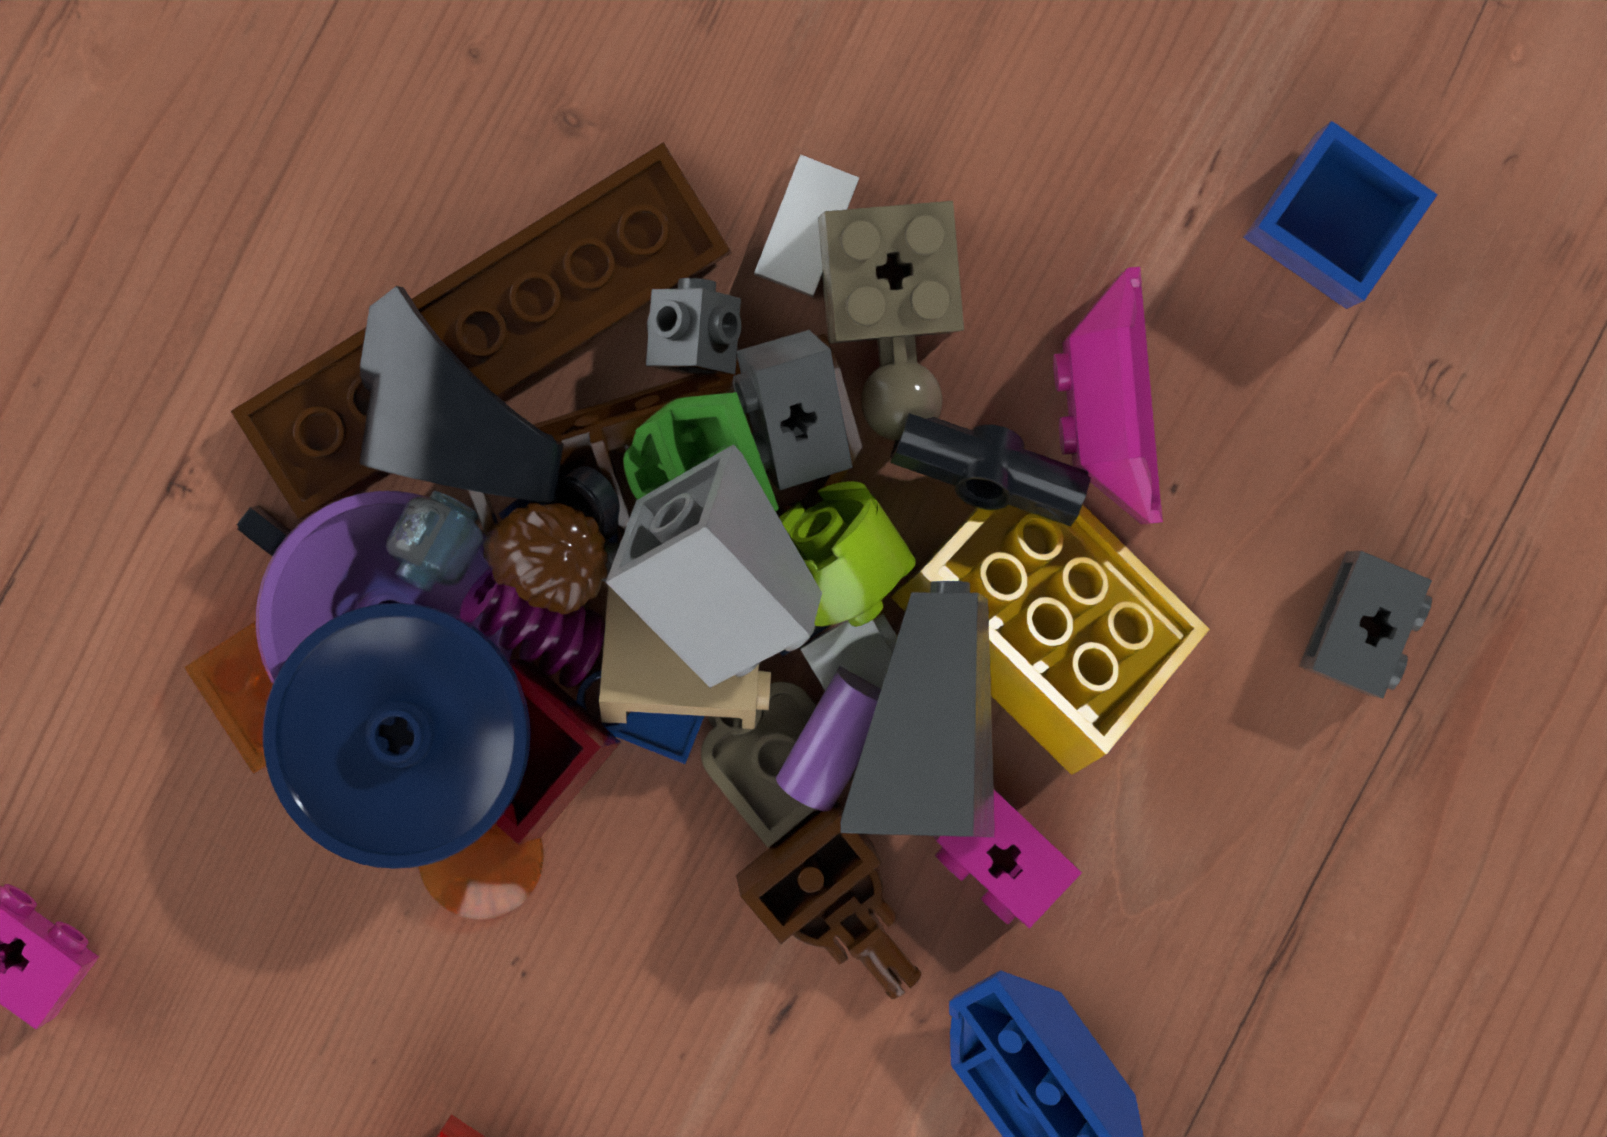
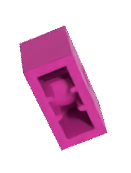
M995 790L994 837L933 836L942 846L935 854V857L959 880L963 881L971 873L988 889L980 899L1007 925L1017 917L1030 929L1082 874L1071 861ZM994 844L1003 850L1008 849L1012 844L1015 845L1010 855L1016 864L1009 871L1000 865L992 871L989 870L993 860L987 852Z
M5 884L3 887L0 886V1004L34 1029H38L58 1015L99 956L86 948L89 943L88 939L80 931L64 922L57 921L53 924L34 910L37 907V903L31 896L13 885ZM21 939L26 944L22 950V955L26 960L22 962L18 961L15 957L19 947L14 941Z

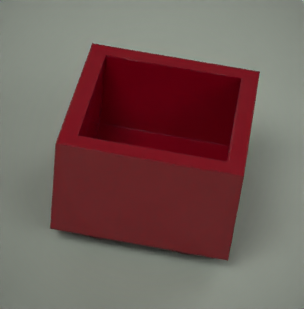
M522 659L508 660L521 684L527 702L530 718V750L521 785L512 803L496 822V825L514 842L521 845L542 837L621 741L550 677L539 671V667L533 662L527 663Z

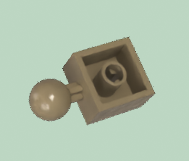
M953 201L824 211L818 217L829 344L877 340L880 367L871 373L864 384L861 394V407L869 426L877 434L889 440H900L909 413L925 419L931 417L939 418L943 403L942 391L935 376L926 367L917 363L915 336L949 334L964 330ZM887 257L892 258L895 266L902 267L904 277L896 282V290H890L887 279H877L876 268L886 264Z

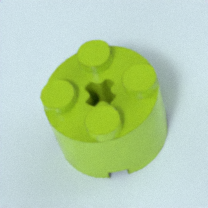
M847 481L832 484L818 490L817 492L823 501L805 510L801 503L798 502L779 517L822 592L814 622L815 626H829L848 621L854 627L869 623L881 612L883 608L881 600L915 566L916 559L876 498L863 483Z

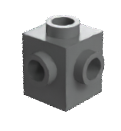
M698 278L678 279V289H652L650 314L647 320L646 366L682 374H735L737 343L741 333V298L716 292L717 282Z

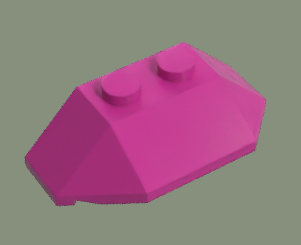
M1129 267L1114 280L1062 342L1063 353L1054 354L1053 356L1056 391H1066L1068 416L1059 417V440L1062 454H1072L1073 466L1087 471L1088 476L1091 477L1090 482L1139 524H1152L1163 522L1158 477L1141 267Z

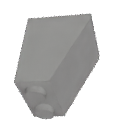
M734 444L636 500L606 583L710 688L734 675L736 677L747 675L761 661L783 650L793 651L802 646L814 632V622L822 596L820 588L743 454Z

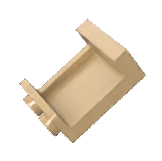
M608 585L599 697L601 722L627 724L628 712L740 718L742 719V729H755L756 710H769L771 672L758 671V664L747 675L742 677L734 675L710 688Z

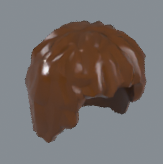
M534 501L525 508H516L487 532V538L483 542V557L492 569L494 579L498 585L504 584L505 586L516 588L519 597L528 601L532 607L548 608L549 611H558L561 615L579 610L587 600L596 598L601 587V581L607 576V551L604 548L605 538L598 531L599 527L593 517H586L579 509H573L562 503L540 505Z

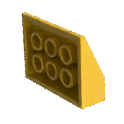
M1083 504L1077 519L1071 527L1011 505L998 510L976 508L891 597L906 612L912 592L930 593L931 582L964 581L970 583V593H979L987 598L991 696L1071 775L1105 756L1210 630Z

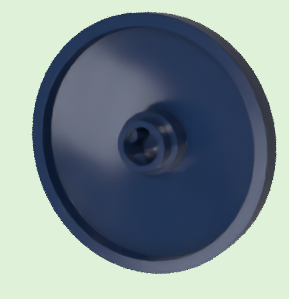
M389 603L362 607L344 613L313 631L290 654L280 669L267 700L263 724L264 756L272 786L281 804L299 828L316 843L344 859L362 865L390 869L413 868L444 860L470 846L488 832L508 809L521 785L528 762L531 737L528 707L521 684L510 663L497 646L480 630L451 613L434 607L409 603Z

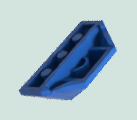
M1000 970L954 995L949 1001V1015L952 1016L950 1029L951 1066L1002 1137H1144L1135 1093L1061 992Z

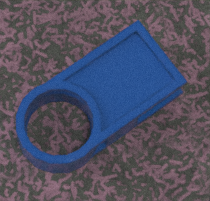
M602 670L596 671L587 677L578 689L576 702L587 712L585 703L586 691L593 682L601 678ZM630 712L627 715V724H601L615 737L686 764L704 716Z

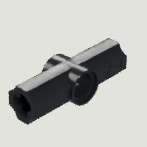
M911 413L907 415L901 438L894 441L890 455V463L954 485L957 496L973 507L984 510H998L1011 505L1070 527L1079 515L1082 504L1087 496L1091 479L1088 476V472L1083 469L1024 449L1025 444L1022 438L1006 427L980 425L970 430L936 417L925 419Z

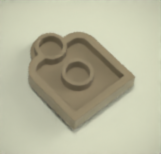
M789 682L770 684L769 710H756L755 729H742V719L708 716L713 729L704 739L701 748V760L706 772L767 848L773 846L816 810L791 797L779 786L776 780L781 767L817 706L803 689ZM856 769L854 770L848 783L854 779Z

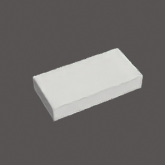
M800 154L754 275L813 298L823 272L818 217L824 211L848 209L859 177Z

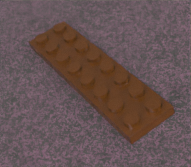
M663 142L412 298V301L443 343L484 385L500 398L651 304L652 289L677 288L678 279L693 278L730 255L731 249ZM366 327L231 410L232 415L299 520H304L382 471L359 463L370 392L364 387L360 377V362Z

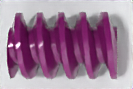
M490 567L476 580L462 601L460 609L461 619L471 623L483 613L479 623V630L487 637L494 635L503 626L499 637V645L501 647L511 650L522 641L519 658L530 663L542 654L539 662V671L550 676L561 668L559 683L566 688L576 686L586 676L595 663L604 641L605 622L603 616L591 609L585 610L584 606H581L579 610L563 615L558 611H549L548 608L532 607L528 601L519 597L516 588L505 586L504 584L498 585Z

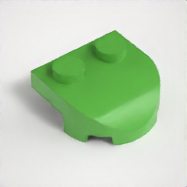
M737 392L683 397L667 403L635 430L636 434L632 445L624 453L625 475L632 493L638 500L734 444L743 454L775 512L779 509Z

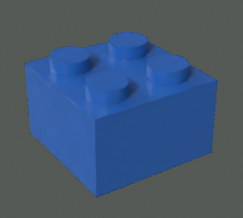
M1330 121L1314 134L1243 238L1336 303L1348 309L1365 301L1438 194L1335 122Z

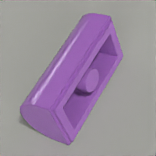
M841 666L838 667L776 777L777 783L787 794L811 808L820 811L832 810L859 763L881 692L879 687Z

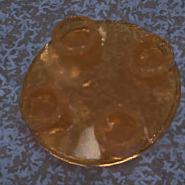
M495 824L481 838L462 851L444 860L418 866V870L429 894L448 911L471 919L495 918L516 909L535 889L543 869V842L540 837L518 845Z

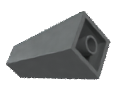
M933 581L931 582L930 593H911L841 817V833L994 837L988 599L979 593H970L969 582Z

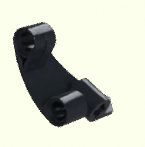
M394 287L369 306L360 362V377L364 387L370 392L359 463L374 469L435 484L529 501L553 502L564 443L555 440L551 434H547L531 424L484 385L438 337L419 312L404 287Z

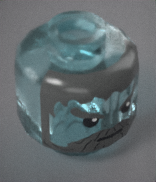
M432 491L429 498L416 497L411 499L406 504L386 542L388 553L394 560L400 563L395 575L427 592L431 591L435 582L444 586L459 584L483 542V533L475 523L478 514L462 502L438 491Z

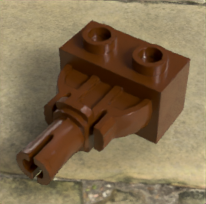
M837 800L831 811L816 810L736 875L740 897L780 944L793 935L806 944L825 948L838 964H842L848 960L844 947L835 938V936L839 937L851 955L860 960L886 990L889 998L896 999L903 995L905 991L901 987V981L889 967H892L910 989L919 981L921 971L911 963L885 932L883 925L875 914L869 910L870 908L873 909L888 927L896 919V914L882 898V880L877 868L882 863L874 844L866 834L841 833V817L844 808Z

